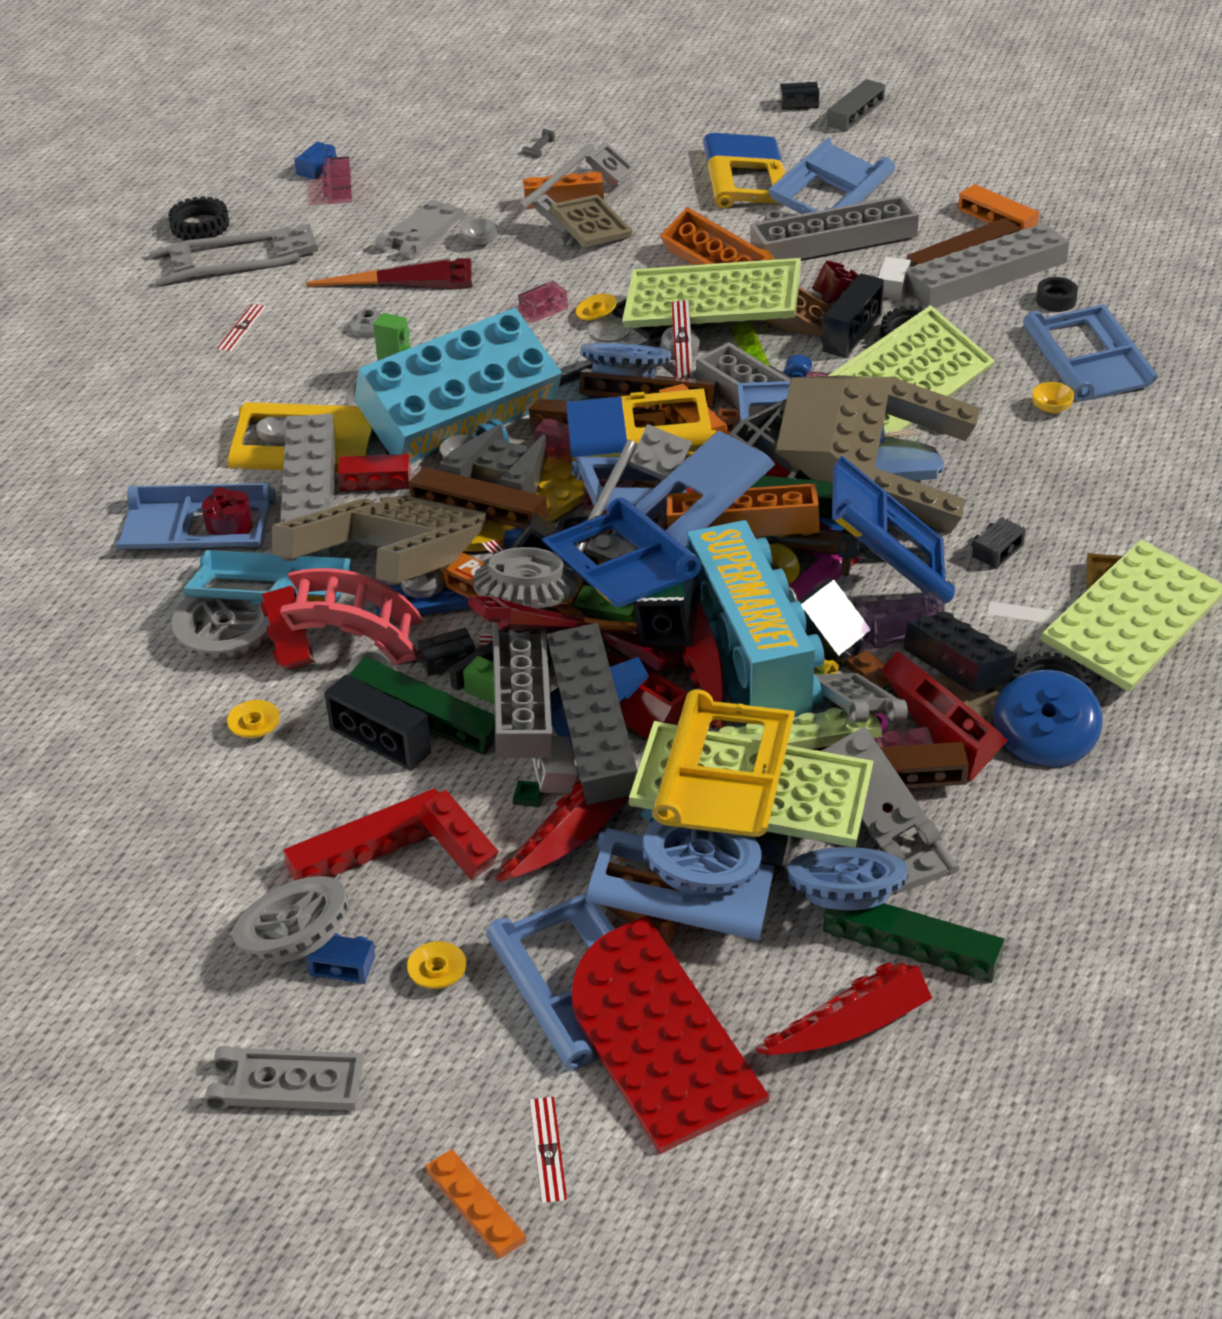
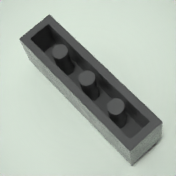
M865 79L827 110V126L847 132L885 101V84Z

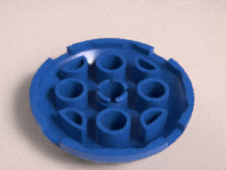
M1037 670L1017 677L1000 693L994 708V728L1007 739L1003 747L1012 756L1030 765L1037 764L1049 766V768H1058L1076 763L1092 751L1099 740L1102 730V710L1095 694L1081 680L1061 671ZM1042 713L1055 714V716L1046 717Z

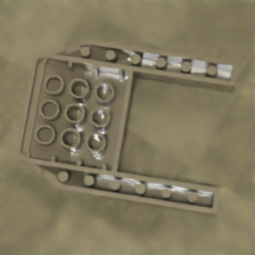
M845 375L794 377L790 380L775 453L783 460L788 461L797 472L801 470L811 478L810 480L833 482L834 465L843 455L923 523L951 533L962 518L964 498L875 468L884 416L888 414L966 441L977 425L979 407L894 377Z
M411 496L381 497L380 501L376 503L369 499H359L272 525L271 554L281 556V559L285 561H295L299 556H310L315 551L321 552L326 551L328 547H339L341 543L350 540L360 542V545L364 547L378 546L380 548H377L376 578L385 580L388 585H400L402 581L414 580L416 576L428 575L430 571L442 570L444 566L453 564L481 531L486 519V512Z

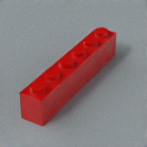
M436 788L283 849L288 872L294 881L315 876L331 877L431 836L430 831L419 820V816L424 803L439 794Z

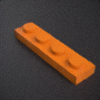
M453 1149L425 1165L428 1175L498 1259H501L526 1242V1235Z

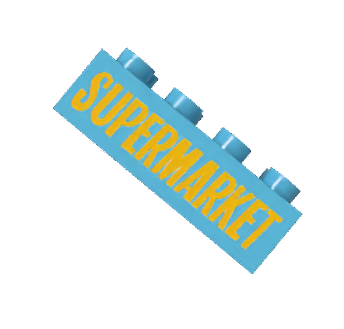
M515 307L360 367L358 369L354 401L389 454H409L411 464L440 452L439 447L447 438L456 435L476 437L477 426L483 423L486 424L493 418L498 419L505 425L529 415V408L540 398L555 400L562 372Z
M746 520L687 532V549L701 561V569L698 573L701 590L699 601L719 650L724 669L726 690L732 703L795 711L794 717H799L803 713H812V706L822 704V689L818 677L814 674V667L823 666L824 664L823 646L817 634L807 636L805 632L806 617L799 601L789 602L788 582L782 569L772 570V556L766 538L756 539Z

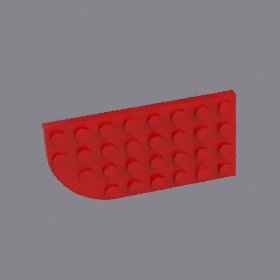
M647 915L606 933L585 952L573 978L572 1007L574 1017L579 1028L659 1154L769 1102V1094Z

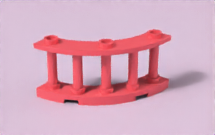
M313 568L298 570L288 574V577L298 591L296 603L282 606L280 613L291 631L305 628H325V625L339 626L341 631L352 633L359 637L365 635L375 641L374 645L383 651L394 665L418 659L419 652L408 639L410 626L422 623L423 618L410 601L390 586L369 576L341 569ZM326 591L324 602H306L308 592ZM336 592L355 595L354 605L349 606L335 603ZM365 600L381 608L380 617L363 610ZM390 616L399 626V630L390 624Z

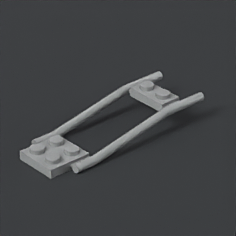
M607 142L597 150H595L593 144L586 146L537 190L517 204L518 210L523 211L533 203V207L541 216L545 217L556 229L564 233L557 239V244L560 246L564 245L573 236L549 212L550 205L555 202L549 196L543 194L581 160L586 158L585 161L593 170L601 172L605 180L614 187L617 185L603 199L608 205L633 183V180L630 177L627 178V176L633 172L635 167Z
M310 224L298 225L293 229L286 226L268 232L187 240L149 251L151 259L168 254L171 256L175 273L156 278L155 282L158 287L196 275L281 266L299 261V256L316 252L318 248ZM272 239L278 258L195 267L190 248Z
M647 424L638 444L633 440H627L587 520L589 521L601 516L626 464H629L631 468L664 480L684 462L692 441ZM667 507L662 511L657 525L664 530L668 523ZM605 532L575 544L581 552L586 551V554L606 562L639 549L632 543Z

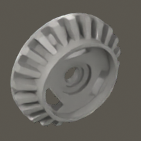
M511 548L494 554L490 558L489 563L481 565L475 571L473 587L479 596H496L530 607L544 608L558 605L571 599L578 591V576L573 569L564 564L562 558L553 552L538 548Z
M237 583L218 584L206 587L216 589L261 591L260 589H257L255 587ZM186 597L175 609L171 620L175 640H178V644L182 648L186 647L187 652L191 654L198 652L201 657L213 659L238 657L258 647L260 640H266L269 637L267 633V626H270L268 616L264 617L261 605H251V601ZM221 620H230L226 623H218ZM203 623L202 630L199 633H195L198 626Z
M324 876L307 877L284 884L260 897L242 913L233 929L234 942L243 955H247L248 958L252 959L259 958L260 960L265 959L273 963H283L305 957L321 948L336 933L339 920L346 913L345 909L348 907L347 893L338 880Z

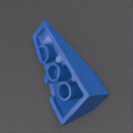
M638 657L610 667L619 702L627 700L649 677ZM557 687L550 692L551 725L558 736L569 738L570 746L573 748Z

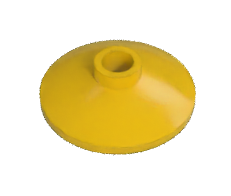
M609 293L590 296L577 306L576 315L579 319L585 321L600 320L616 307V298Z
M249 700L238 704L230 711L227 717V724L230 731L239 737L257 738L270 733L277 727L280 721V712L269 701Z
M444 941L429 942L419 946L412 952L407 962L409 977L417 985L428 989H441L453 985L463 976L466 970V958L463 951L452 943Z

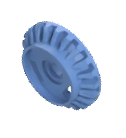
M587 343L582 344L580 349V355L593 363L592 369L594 371L614 375H656L657 367L671 361V351L645 345Z
M654 820L645 830L642 842L643 857L645 861L650 863L649 867L653 871L658 872L660 877L671 887L696 896H716L724 894L733 888L739 889L743 887L744 883H750L753 880L754 875L758 873L761 862L760 846L752 836L666 826ZM696 851L705 852V853H707V854H701V853H698V852H696Z
M853 847L826 848L810 851L792 859L788 864V879L790 884L795 886L796 889L805 892L806 898L813 904L837 910H860L885 903L889 899L890 893L899 890L907 882V865L900 858L878 850Z

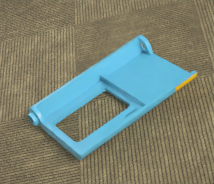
M206 550L205 554L200 557L201 569L196 572L195 576L187 583L183 590L186 597L251 601V605H260V602H264L262 594L267 591L205 587L214 578L276 582L270 591L290 585L295 588L288 577L290 572L313 568H331L353 572V562L351 558L299 556L295 561H285L281 559V556L268 553ZM326 591L308 592L306 602H324ZM336 592L335 603L342 596V592Z

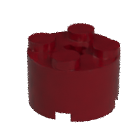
M827 260L822 265L812 289L822 294V300L832 304L833 301H837L840 298L842 292L846 291L851 281L855 280L859 274L852 269L850 272L843 269L845 266L843 264Z
M223 487L214 489L213 494L209 495L201 505L205 529L208 535L248 534L253 527V520L247 493L226 490Z

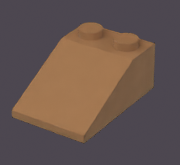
M799 286L795 317L767 319L764 321L780 330L822 336L824 329L822 317L825 312L829 311L832 305Z

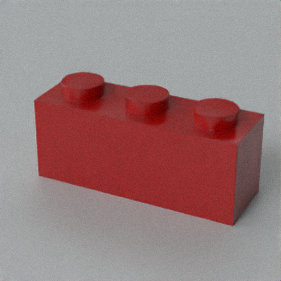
M409 454L340 456L338 467L340 491L410 489L411 465Z
M290 585L263 593L264 602H260L264 617L268 616L270 626H267V633L271 641L274 640L276 650H273L276 664L285 670H290L314 663L315 659L307 629L291 631L280 613L282 606L296 603V589Z
M446 789L424 803L419 820L469 879L473 880L494 865L499 851Z

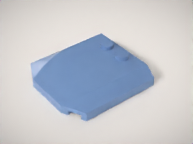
M884 438V443H879L875 468L912 481L937 479L938 473L944 471V461L935 447L923 442Z

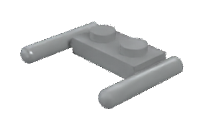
M938 840L929 845L932 851L904 860L907 865V882L899 890L890 893V896L895 892L898 894L946 877L948 873H957L960 867Z

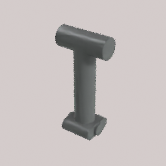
M543 129L542 137L531 148L524 146L522 154L540 158L542 156L540 149L548 141H555L554 131Z

